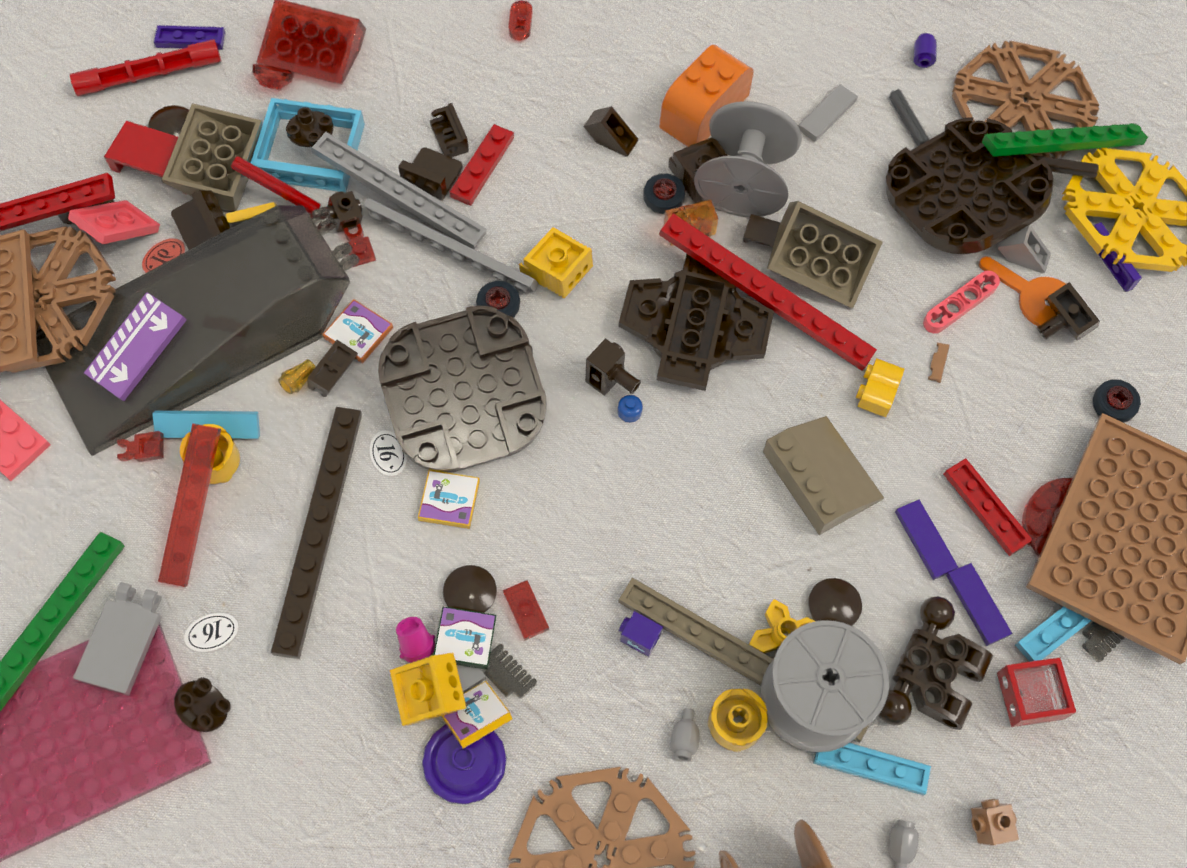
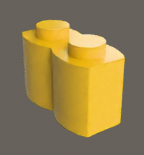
M877 358L873 365L868 364L863 378L867 379L866 385H860L855 397L860 399L857 407L886 417L894 401L905 369Z

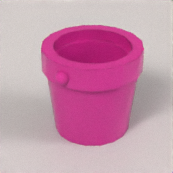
M408 617L398 623L395 631L400 645L401 659L413 663L433 654L435 636L428 632L420 618Z

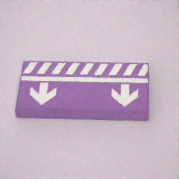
M147 292L84 374L122 401H125L187 319Z

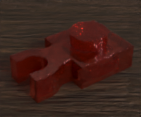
M357 224L358 232L355 234H351L348 227L344 228L346 239L349 241L345 244L353 267L376 261L369 237H364L361 224Z
M160 431L135 434L134 441L131 442L126 439L117 440L118 446L122 448L127 447L125 453L117 454V459L120 461H129L133 457L138 462L164 458V434Z

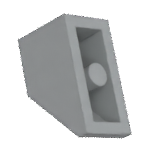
M1030 224L998 243L999 251L1008 262L1040 273L1046 272L1051 253Z

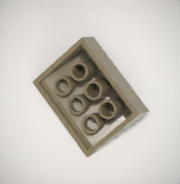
M192 103L163 175L162 182L191 197V194L199 190H212L221 209L231 212L237 211L249 178L233 170L231 164L237 156L251 163L261 132L262 120Z
M800 201L789 202L778 228L767 269L853 309L883 241Z
M827 416L790 427L767 439L763 449L764 455L819 535L884 499V496Z

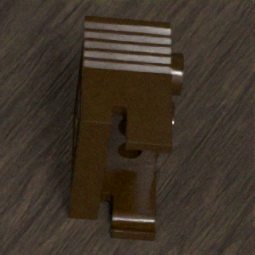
M712 137L673 153V159L672 157L669 158V169L674 176L682 181L685 191H687L694 203L704 200L697 192L694 184L695 174L699 167L711 159L728 156L718 141Z

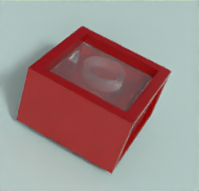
M1060 657L1010 664L997 672L1011 727L1065 720L1077 713Z

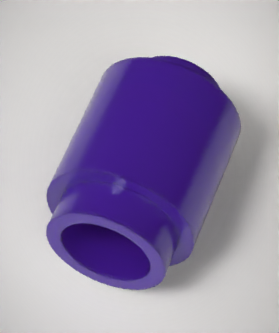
M923 33L914 42V63L921 68H927L936 62L937 41L932 34Z

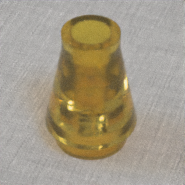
M306 359L304 362L282 372L281 377L278 379L279 384L289 394L298 393L316 366Z

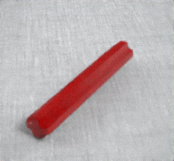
M239 156L233 160L231 164L233 170L312 215L317 214L321 204Z

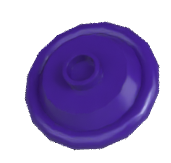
M445 724L433 733L425 746L422 767L425 780L436 795L450 803L466 805L481 801L496 790L505 774L507 757L503 741L495 731L462 748L447 724Z

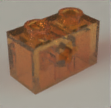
M711 199L665 210L664 225L674 213L705 235H716L718 216Z

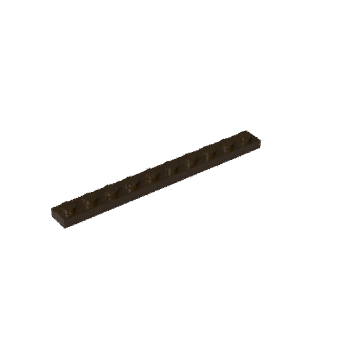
M336 407L272 645V655L300 659L362 418L361 410Z

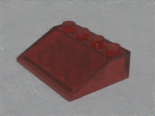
M274 0L257 63L342 85L361 50L366 27L358 18L285 0Z

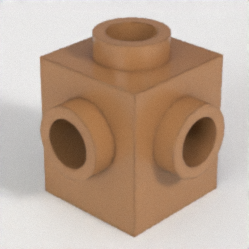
M988 799L981 801L982 806L971 808L972 827L976 832L978 844L998 845L1019 840L1016 828L1017 819L1011 804H1001L999 799Z

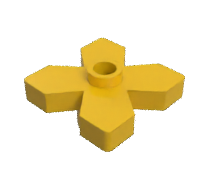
M773 599L765 613L770 628L756 630L749 645L764 654L779 649L785 638L794 630L815 621L808 617L796 621L790 617L788 606Z

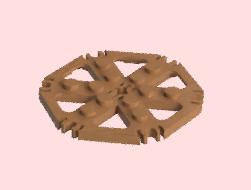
M1011 40L1009 43L1004 41L1001 48L996 43H993L992 47L988 45L957 73L954 84L958 85H954L952 90V97L962 118L973 117L967 102L970 100L999 106L988 117L989 119L999 121L1010 129L1021 121L1026 131L1053 129L1049 118L1073 123L1077 127L1095 126L1098 120L1096 115L1099 111V103L1079 64L1073 69L1075 65L1074 60L1069 64L1064 62L1066 54H1062L1059 57L1060 51ZM1019 56L1043 61L1046 66L1029 80ZM985 63H991L995 66L1003 83L975 77L972 74ZM1070 81L1074 84L1081 100L1050 93L1062 82ZM1069 151L1032 153L1031 155L1050 157L1051 153L1054 155V158L1059 159L1060 155L1063 157Z
M64 226L29 234L30 251L38 246L56 243L40 271L37 270L31 260L35 327L37 331L38 327L41 326L53 348L50 354L39 356L37 363L7 370V372L14 373L66 362L62 355L71 359L70 349L75 347L82 351L83 346L79 341L87 346L112 302L115 289L107 284L116 281V278L112 275L115 273L91 237L81 230L77 233L72 227ZM83 253H88L98 267V270L95 273L67 279L79 256ZM96 301L97 306L86 326L81 330H76L62 307Z
M621 767L557 776L556 779L560 782L562 788L559 789L557 783L551 779L549 784L554 791L549 796L543 794L539 789L537 791L538 797L543 801V804L538 802L533 795L508 861L513 859L521 861L520 863L514 862L509 864L508 868H588L589 865H592L591 868H598L597 861L593 860L594 856H600L604 852L606 845L609 846L606 854L610 864L609 866L604 865L602 868H656L672 865L675 868H693L696 860H683L684 858L695 856V851L687 852L682 847L683 842L691 841L693 837L689 834L680 837L679 833L690 832L691 830L651 780L647 777L646 784L641 788L643 774H639L637 781L630 782L627 779L628 768L623 770L621 779H618V772ZM606 782L610 785L612 791L597 830L573 799L572 790L579 785ZM642 799L651 800L668 821V832L663 835L625 841L639 801ZM541 815L549 816L574 849L540 855L530 854L527 850V843L537 818ZM598 841H599V842H601V843H600V846H599V848H598V850H597V849H595V848H596L597 843H598ZM614 848H617L615 856H612Z

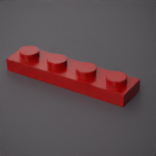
M493 124L450 190L451 198L469 206L473 204L513 141L514 132Z
M966 458L945 471L943 475L1009 557L1033 540Z

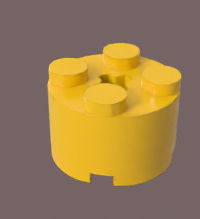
M215 424L198 426L197 430L187 433L180 444V456L191 475L202 483H226L231 480L232 475L239 466V450L230 434L221 426Z
M733 688L724 691L717 697L709 713L708 728L712 737L720 746L734 752L752 747L758 742L767 728L768 716L766 705L758 694L749 689ZM741 716L743 718L739 723L733 721L734 717Z

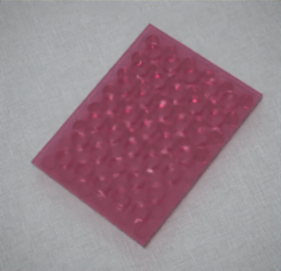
M160 622L129 696L73 679L89 640L37 662L0 711V862L212 763L201 732L186 726L175 711L174 697L183 683Z

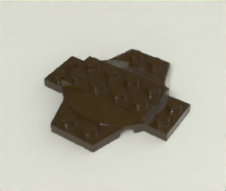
M686 254L683 270L674 273V277L668 281H662L661 278L629 281L618 327L651 344L656 354L661 358L657 381L706 391L711 369L722 365L726 361L763 359L765 357L774 311L748 297L745 299L740 297L735 285Z

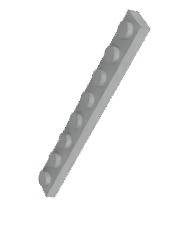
M325 132L312 147L314 155L458 242L475 249L485 236L487 229L329 133Z
M370 198L364 204V207L370 211L369 216L381 222L383 219L390 221L389 225L401 232L403 229L411 231L410 236L421 242L425 238L431 241L430 246L442 252L445 248L452 252V257L462 262L466 258L473 262L471 266L483 272L485 269L494 272L492 274L493 277L501 281L509 279L515 282L513 285L515 288L526 292L528 289L535 292L539 285L534 278Z

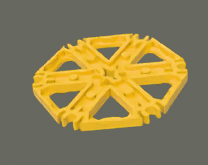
M1101 148V150L1097 149L1093 155L1090 152L1084 155L1080 162L1099 165V171L1095 179L1107 193L1085 191L1080 186L1083 176L1072 175L1062 193V200L1069 201L1063 207L1066 211L1065 214L1094 251L1099 254L1104 249L1101 254L1102 258H1105L1111 251H1115L1117 253V258L1113 261L1115 265L1125 255L1123 263H1130L1134 268L1173 272L1174 270L1177 271L1182 265L1186 267L1187 245L1181 243L1166 224L1187 226V202L1156 199L1166 179L1174 180L1178 184L1179 189L1187 196V180L1178 169L1172 165L1168 170L1169 161L1164 165H1160L1157 162L1159 158L1157 155L1150 160L1153 153ZM1115 159L1138 161L1142 164L1143 170L1135 185L1129 181L1115 164ZM1086 216L1116 219L1109 232L1110 235H1101ZM1139 232L1159 257L1138 255L1133 252L1132 245Z

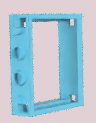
M271 98L251 164L286 184L346 192L350 176L341 170L270 161L268 158L280 120H290L303 107L329 115L332 118L333 126L350 128L351 133L347 145L358 151L365 126L362 110Z

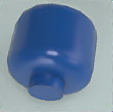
M635 395L622 397L618 402L617 410L621 420L629 423L639 420L642 416V401Z

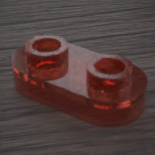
M519 0L511 5L509 35L514 40H525L531 34L533 8L528 1Z

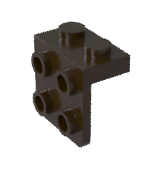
M423 147L412 163L402 160L398 168L400 177L431 196L444 200L461 172L463 164L452 157Z
M199 190L191 194L192 200L171 211V216L189 252L192 254L199 253L234 235L212 190Z

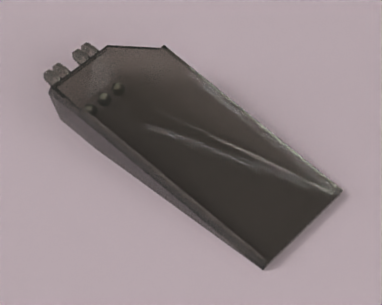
M277 205L115 289L113 293L114 298L87 346L79 341L83 346L82 351L72 347L70 349L71 359L62 355L66 362L45 366L91 456L154 425V411H181L322 338L326 326L350 284L349 277L345 271L353 266L355 267L360 260L356 254L346 256L352 252V246L348 242L336 246L332 251L322 235L336 228L337 224L332 218L326 219L330 213L327 208L316 209L309 215L304 206ZM148 292L187 320L126 400L122 401L84 374V372ZM92 301L67 315L76 330H81L86 326L97 306L96 301ZM42 328L36 331L37 352L39 356L48 355L52 352L53 346Z

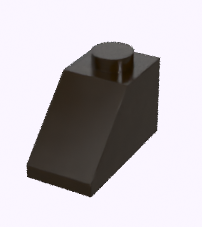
M612 106L594 110L583 126L597 144L623 156H628L639 140Z

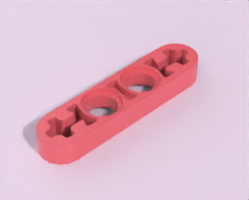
M992 271L980 273L929 310L923 321L925 329L930 333H940L996 291L1000 284L998 275ZM990 281L992 283L987 284L983 289L980 288L983 282ZM964 292H973L976 295V299H967ZM955 304L959 308V312H950L947 309V305ZM941 314L943 315L939 323L931 322L932 319L936 320Z

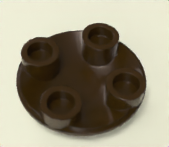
M178 105L163 107L152 115L148 127L179 137L189 110Z
M307 107L300 108L297 111V115L292 117L286 126L289 140L301 147H313L325 132L332 135L334 130L332 118L329 115L319 111H311Z
M466 565L455 569L447 577L443 586V597L448 607L485 613L493 605L497 594V587L493 576L484 568L475 565Z
M838 578L822 580L813 587L809 595V609L814 621H837L853 626L861 615L862 600L860 594L852 584Z
M200 677L195 681L183 684L177 690L174 697L175 711L180 720L189 728L199 732H211L221 727L226 720L227 713L231 709L229 700L224 698L222 693L205 677Z

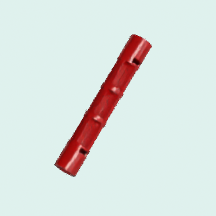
M212 39L188 45L187 48L166 53L158 52L154 56L133 61L125 60V63L100 69L95 67L70 73L69 75L75 94L82 96L103 91L107 87L127 82L136 83L140 79L160 74L168 75L169 72L193 66L197 68L222 61L216 41Z

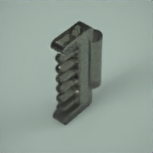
M1093 621L1082 632L1088 639L1082 647L1096 662H1101L1107 656V652L1110 653L1112 651L1111 648H1116V644L1121 642L1120 639L1123 640L1125 637L1116 632L1113 633L1112 630Z
M499 644L490 652L489 668L484 674L505 697L510 696L514 692L522 699L537 685V680H531L532 676L530 674L522 679L527 674V671L522 670V665L514 668L518 664L517 660H513L505 667L513 659V656L509 655L505 658L508 655V651L504 650L502 644Z

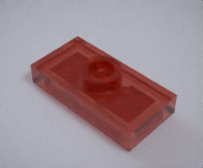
M528 580L503 590L505 599L524 641L549 630L547 621Z

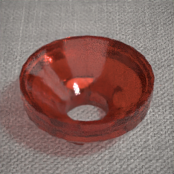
M252 64V73L259 82V85L282 90L283 87L293 81L294 73L266 65Z

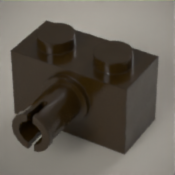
M1068 282L1048 296V304L1054 310L1055 316L1038 326L1037 329L1040 334H1043L1042 337L1047 340L1062 328H1067L1078 341L1098 328L1100 320L1072 284Z
M605 338L586 358L585 382L604 396L616 383L629 391L630 394H633L641 384V380L624 369L625 352L615 342L612 343Z

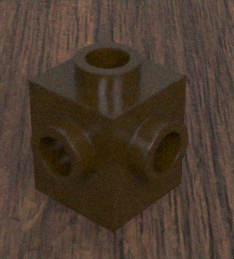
M340 191L330 196L325 211L328 220L333 221L337 233L360 227L363 217L360 200L355 199L353 192L344 193Z

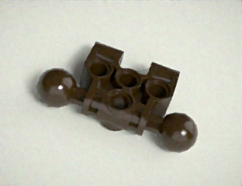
M939 596L930 597L921 605L920 617L923 626L921 629L914 630L892 677L896 684L893 690H888L886 702L879 713V718L886 724L901 725L907 722L912 711V704L909 699L910 692H912L917 710L956 730H961L965 723L972 702L951 688V682L955 680L957 673L973 681H983L993 655L987 649L960 634L943 639L936 636L939 630L948 628L954 621L955 610L952 603L946 598ZM947 644L954 647L956 655L949 653ZM912 654L919 657L920 665H916L912 661ZM937 668L944 671L945 679L938 676ZM926 691L933 694L934 703L927 700Z

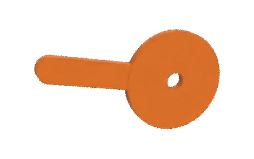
M987 256L981 258L979 267L983 271L996 273L1002 283L1020 293V309L1031 323L1040 326L1055 316L1054 310L1046 305L1044 300H1048L1049 295L1066 285V283L1052 277H1038L1027 281L994 259Z

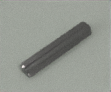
M900 89L893 90L889 98L916 145L919 146L929 140V137Z

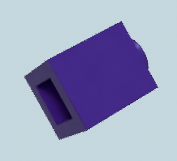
M634 611L631 618L625 617L619 628V631L622 633L620 642L649 657L662 634L663 626Z

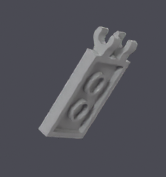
M120 582L116 591V600L107 599L73 679L129 696L162 618L160 614L155 613L162 596L157 595L158 593L146 589L143 594L142 605L131 601L135 596L136 589L132 588L131 584Z

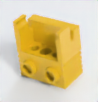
M552 227L523 259L524 265L522 262L519 264L520 272L534 278L541 286L547 287L548 290L551 289L552 292L565 299L593 267L592 249L587 248L586 245L583 246L579 241Z
M454 653L429 656L390 670L402 726L421 723L467 708Z

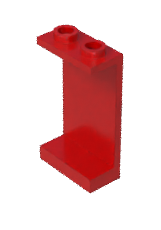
M125 121L104 158L111 171L120 173L125 165L163 178L178 137Z

